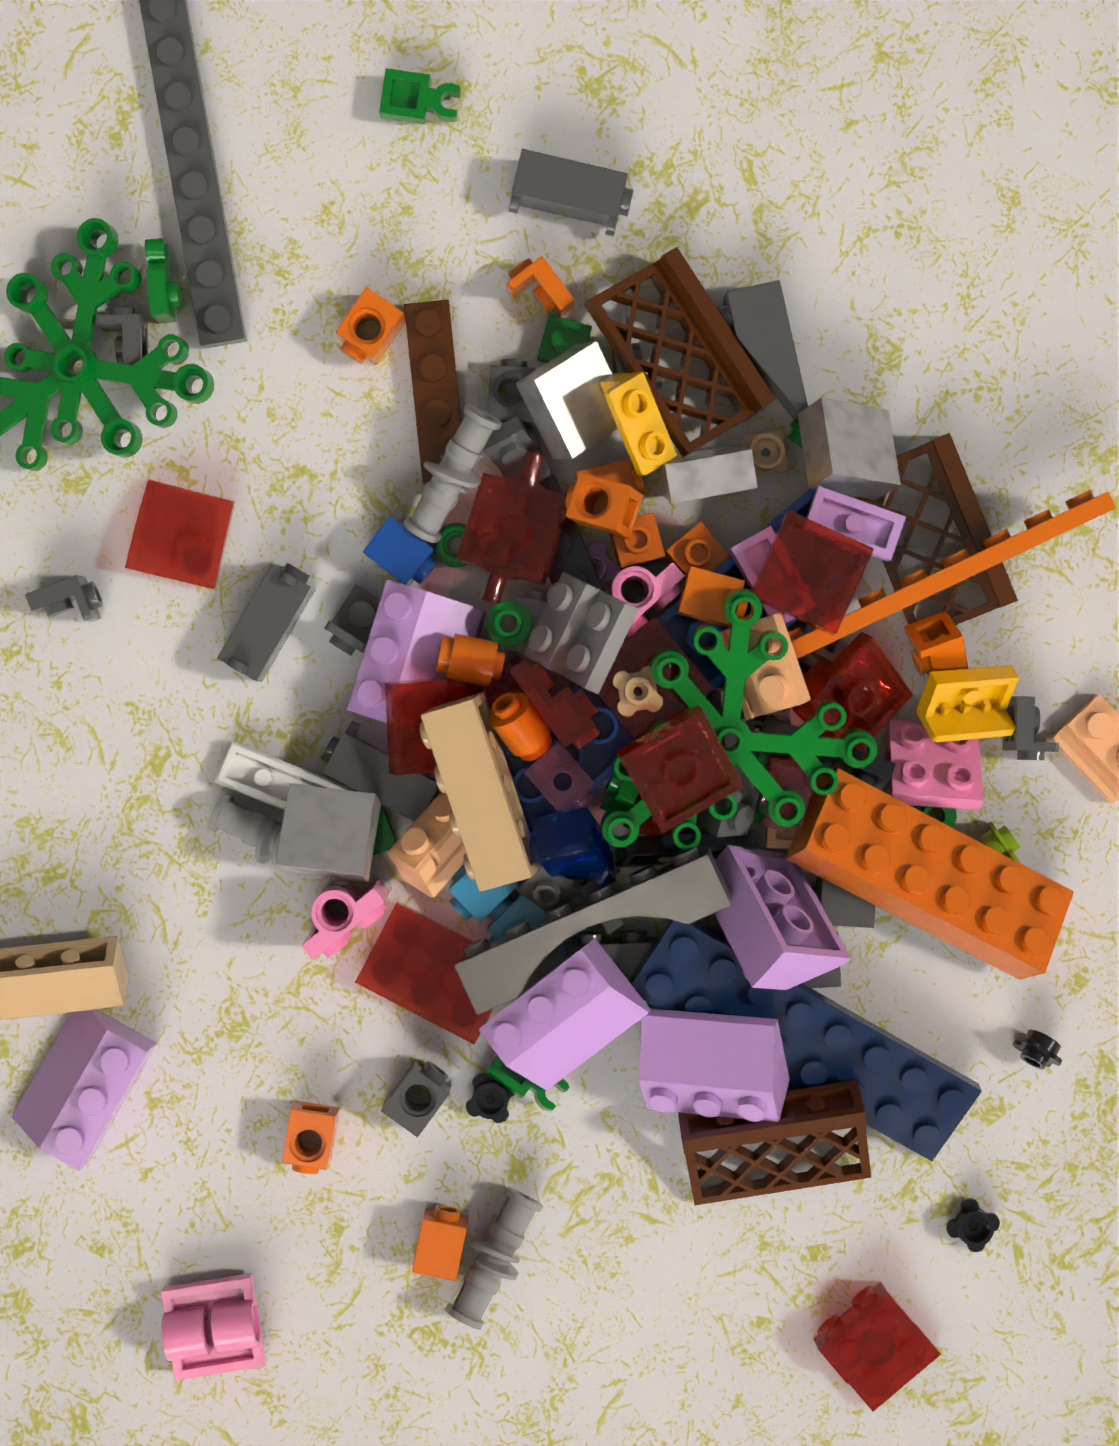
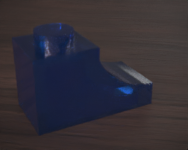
M587 806L533 818L535 836H530L529 838L530 852L533 861L536 864L540 863L551 877L578 876L592 880L599 886L616 882L612 845L605 840L601 826Z

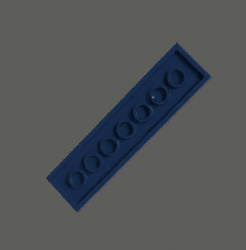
M669 919L629 980L643 1000L661 1010L778 1019L790 1078L789 1082L803 1089L857 1080L865 1109L867 1125L930 1161L934 1160L982 1092L979 1083L803 983L788 990L752 988L750 982L744 976L743 969L727 940L696 922L685 924Z

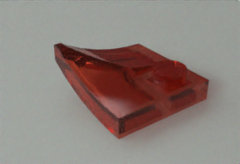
M148 479L133 531L125 568L215 589L235 501Z

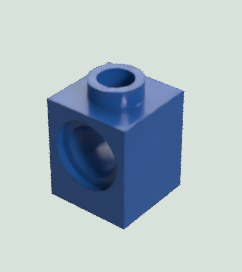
M389 516L363 551L367 557L408 586H411L414 581L421 585L436 565L431 560L435 554L434 549L409 532L391 516Z

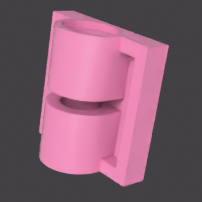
M673 562L657 577L643 567L632 566L620 571L609 588V594L639 609L625 637V641L648 622L643 615L646 610L654 604L660 611L682 592L677 583L685 575ZM628 581L640 584L644 590L643 601L637 604L626 601L621 593L622 584Z
M889 719L886 727L887 748L884 759L896 763L891 780L884 787V790L889 791V795L908 805L980 810L984 798L979 739L933 742L921 721Z
M380 878L363 891L347 880H336L330 886L327 885L313 903L311 917L316 928L309 933L301 945L312 960L321 953H324L327 958L333 956L349 942L348 939L353 935L350 932L351 929L358 924L363 929H366L385 913L384 910L388 907L385 902L390 893L389 889ZM328 900H342L347 905L349 914L344 916L333 914L328 907Z
M253 1273L165 1286L162 1289L161 1297L164 1309L161 1326L162 1343L167 1360L172 1361L175 1380L245 1370L265 1365L266 1356Z

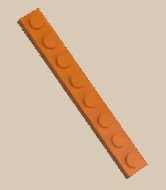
M1090 489L1065 501L1069 509L1054 517L1049 509L1024 520L1023 522L1027 529L1012 537L1008 529H1005L982 540L985 549L974 555L969 556L965 548L940 560L944 569L928 576L923 568L900 579L899 581L902 586L900 590L886 596L883 588L857 599L861 608L847 615H844L842 608H838L817 618L816 621L819 628L803 635L800 627L788 632L797 659L1115 509L1116 506L1109 491L1094 497Z

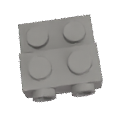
M562 572L559 581L554 583L548 590V604L539 623L535 624L527 638L528 647L524 655L546 669L561 674L584 689L599 694L639 609L589 583Z

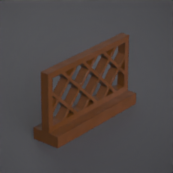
M678 247L663 254L655 263L588 299L584 304L628 373L644 372L670 439L683 458L738 424L751 419L775 400V397ZM651 278L661 294L659 304L638 298L640 284ZM631 289L630 295L624 293ZM610 300L627 305L628 310L625 324L611 320L602 305ZM636 309L657 315L655 333L633 327ZM666 318L680 323L685 331L684 342L663 336ZM631 338L653 344L650 362L637 359L630 350ZM661 347L682 353L679 371L658 365ZM691 356L704 360L710 370L708 380L688 374ZM656 376L677 382L675 400L659 395L655 388ZM686 385L707 391L704 410L683 404ZM715 394L727 397L737 411V414L729 418L713 413ZM681 414L702 420L700 436L691 442L680 427ZM711 423L717 425L710 430Z
M950 433L896 456L897 464H902L899 470L901 484L924 493L914 518L889 508L897 488L890 491L885 506L867 498L856 497L860 501L906 516L905 520L912 522L902 546L896 545L895 550L899 551L895 563L893 564L892 559L888 562L882 560L894 591L902 589L897 568L903 554L928 563L926 573L929 576L933 566L944 569L942 563L937 562L936 558L945 537L963 543L969 556L984 550L985 546L982 540L992 536ZM924 454H927L934 471L927 488L902 478L908 462ZM936 478L943 495L931 490ZM929 495L947 502L951 513L944 529L918 520ZM953 519L960 536L948 532ZM916 524L941 534L931 559L906 549ZM1003 562L976 574L977 578L973 576L967 578V580L981 585L987 603L972 609L952 603L961 582L953 586L948 600L935 595L927 597L944 604L943 612L947 611L948 613L950 607L962 611V613L951 617L955 625L1018 601ZM917 603L902 609L908 624L917 621L913 613Z
M857 1080L787 1091L779 1122H752L740 1118L705 1117L700 1114L678 1112L682 1145L686 1157L694 1205L872 1178L865 1127L867 1125L866 1115ZM852 1128L844 1137L831 1132ZM807 1135L799 1144L786 1139ZM820 1140L833 1145L823 1157L810 1151ZM763 1142L754 1152L741 1146ZM775 1147L789 1153L779 1164L765 1158ZM718 1149L710 1158L696 1153ZM846 1152L858 1158L860 1163L840 1166L835 1162ZM731 1154L744 1160L734 1171L721 1165ZM799 1160L813 1165L806 1172L796 1173L790 1170ZM756 1166L769 1172L762 1179L752 1180L746 1177ZM711 1173L724 1179L718 1186L705 1188L700 1186Z

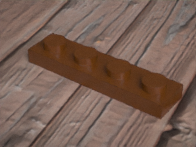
M449 299L404 304L423 485H426L433 477L424 468L423 464L425 461L440 464L442 460L440 458L441 454L445 453L446 445L450 438L454 437L462 422Z

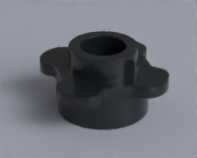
M1030 1029L1027 1031L1023 1041L1015 1039L1012 1044L1022 1052L1020 1058L1035 1068L1045 1069V1067H1050L1051 1064L1060 1066L1062 1063V1059L1057 1056L1061 1046L1042 1032Z
M477 1074L472 1081L474 1086L472 1098L466 1102L468 1114L473 1117L480 1115L483 1118L492 1119L495 1123L506 1121L509 1116L507 1109L509 1098L514 1096V1094L498 1081L490 1079L488 1074ZM493 1094L495 1100L488 1102L486 1099L487 1095Z
M968 1198L961 1202V1210L955 1219H950L947 1222L946 1231L950 1237L960 1238L967 1244V1248L970 1251L980 1252L985 1248V1244L991 1240L994 1231L998 1230L1000 1221L995 1213H986L979 1208V1204L975 1199ZM974 1221L977 1223L975 1229L969 1228L970 1222Z

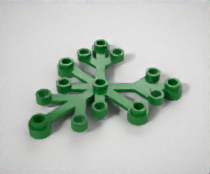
M99 218L86 220L81 224L77 232L78 245L87 253L83 277L81 262L68 253L56 255L51 262L52 274L65 284L78 304L72 339L69 338L47 304L48 290L42 280L29 273H19L10 279L6 288L9 302L14 307L31 313L56 352L32 350L24 344L13 343L7 347L4 353L6 365L15 371L25 373L31 369L52 372L38 383L0 377V396L17 398L0 411V436L27 417L22 444L16 451V461L21 467L31 471H39L47 463L48 454L45 448L42 447L49 403L50 399L61 390L58 415L51 424L53 438L67 445L75 444L81 439L83 428L77 420L81 394L83 393L104 425L101 432L103 447L109 453L122 458L131 457L139 451L143 440L142 433L137 425L122 419L97 379L130 384L146 408L148 421L161 428L170 427L175 423L177 409L173 403L163 399L157 389L175 391L180 398L192 404H200L207 401L214 391L212 375L196 364H186L180 367L177 372L161 370L168 363L173 365L183 363L189 355L187 342L177 335L168 334L162 337L158 346L134 365L98 360L96 353L90 348L97 309L120 291H135L141 283L140 271L128 262L116 263L112 267L110 274L103 279L106 259L115 252L118 246V234L111 225ZM106 234L105 243L100 248H97L98 238ZM71 261L72 268L70 272L62 275L63 265ZM130 270V280L125 284H121L120 277L122 273ZM35 288V296L28 302L27 294L31 289ZM174 342H178L179 350L177 354L169 357V346ZM20 351H24V361L17 365L15 362L16 355ZM82 360L83 367L78 374H74L73 368L75 363ZM197 379H202V389L194 394L192 392L193 382ZM165 405L167 415L164 419L158 421L156 412L159 407ZM70 422L72 431L69 436L63 437L62 428L66 423ZM129 432L131 440L126 447H122L121 437ZM35 449L37 453L36 459L33 463L29 464L27 462V455L29 451Z
M735 588L729 591L722 601L723 615L731 623L728 650L722 644L721 634L711 625H701L692 634V644L699 653L707 655L725 676L721 715L688 677V663L679 651L672 648H664L652 656L649 663V671L654 681L663 688H673L706 727L675 726L667 720H659L653 723L649 729L648 735L652 745L660 751L671 750L675 745L703 748L689 759L641 756L631 750H622L615 755L612 765L615 774L621 780L631 781L639 775L666 778L629 809L618 806L605 812L601 819V830L609 844L615 847H625L632 844L639 834V825L680 792L677 822L672 827L671 835L675 844L681 849L689 850L696 847L701 839V832L696 824L701 774L715 763L713 792L707 799V806L713 817L719 820H727L736 813L737 802L732 795L735 764H737L766 798L765 808L771 820L782 827H790L797 824L805 813L803 799L793 788L780 787L751 751L790 754L807 774L808 783L811 788L820 795H828L836 790L838 776L830 766L822 764L816 756L841 757L846 764L854 768L865 767L875 759L877 743L864 729L850 728L843 732L839 738L820 736L826 730L835 731L840 729L846 721L844 708L833 700H826L820 703L815 714L791 734L750 731L747 724L741 720L745 679L768 660H779L788 651L787 639L777 630L763 632L758 639V643L748 651L751 626L759 620L762 613L761 601L751 590ZM743 601L750 602L752 607L750 614L746 617H738L735 613L736 606ZM705 632H712L715 635L713 645L708 648L699 646V637ZM772 637L779 638L781 641L780 648L774 653L766 652V641ZM670 662L676 663L679 668L678 673L672 678L664 677L662 675L663 666ZM829 708H836L838 710L837 719L831 723L824 722L823 715L825 711ZM662 728H668L672 731L670 740L665 743L655 740L656 732ZM727 733H734L737 735L735 745L729 748L723 747L721 745L722 737ZM858 743H865L867 746L865 754L861 757H853V747ZM631 758L636 761L635 768L631 772L625 773L619 770V764L623 759ZM821 773H829L831 776L830 782L823 787L816 786L817 776ZM724 797L730 800V805L725 811L720 812L714 809V804L719 798ZM786 802L793 803L795 808L792 814L788 816L779 814L782 804ZM616 824H628V833L624 836L614 835L612 830ZM685 827L694 829V835L690 840L682 841L678 838V833L681 829Z

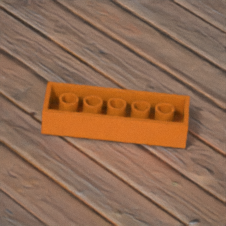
M839 768L834 770L838 776V786L834 792L828 795H820L813 791L786 860L1019 980L1046 972L1074 891ZM830 774L819 779L816 786H826L830 782Z

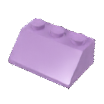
M386 580L347 711L420 733V723L423 722L421 714L432 707L460 699L465 684L462 681L447 679L446 673L435 671L442 636L454 637V634L457 633L479 638L487 611L425 590Z
M727 845L715 861L732 896L731 906L714 914L725 933L727 942L731 945L743 969L744 976L750 982L752 988L788 990L845 965L851 959L801 867L786 860L788 853L761 849L749 850L739 846Z
M594 938L478 1030L506 1067L547 1091L642 1019L651 1009Z
M98 1009L71 1012L14 1111L12 1118L39 1149L80 1171L93 1157L157 1043Z
M651 1009L641 1019L639 1084L646 1109L657 1110L662 1113L681 1112L700 1114L705 1117L740 1118L752 1122H779L790 1078L778 1019Z

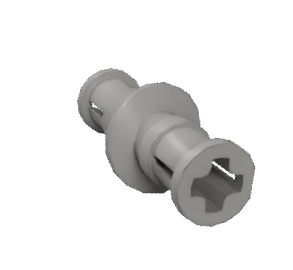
M466 404L462 411L466 415L454 437H451L446 445L445 453L441 454L440 458L442 460L440 464L425 461L423 464L424 468L433 477L426 483L421 493L422 497L412 516H407L403 522V526L409 532L431 543L439 542L442 537L439 531L450 510H454L459 500L460 492L467 494L469 488H476L480 485L482 479L474 470V467L478 465L483 456L482 451L493 430H499L502 425L501 421L495 416L471 404Z
M224 793L212 810L208 822L209 830L216 832L220 829L241 839L242 843L256 847L255 858L257 862L265 864L272 859V864L275 865L282 823L274 818L271 819L268 814L262 811H254L235 802L233 795ZM323 877V883L329 886L336 880V878Z
M507 1187L505 1195L508 1197L496 1220L492 1221L486 1240L471 1239V1246L479 1254L477 1258H474V1264L469 1267L464 1277L465 1282L454 1303H449L445 1309L456 1320L479 1330L484 1324L481 1318L492 1296L496 1295L501 1285V1278L515 1280L519 1273L510 1262L519 1263L520 1258L514 1253L520 1248L525 1238L523 1235L535 1211L540 1212L543 1207L535 1199L511 1187Z

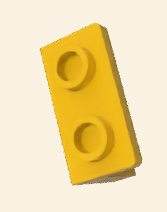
M644 372L616 373L600 381L605 399L638 475H647L677 456Z
M1012 665L932 671L928 676L916 713L933 742L1012 736L1016 727L1006 709L1019 676Z

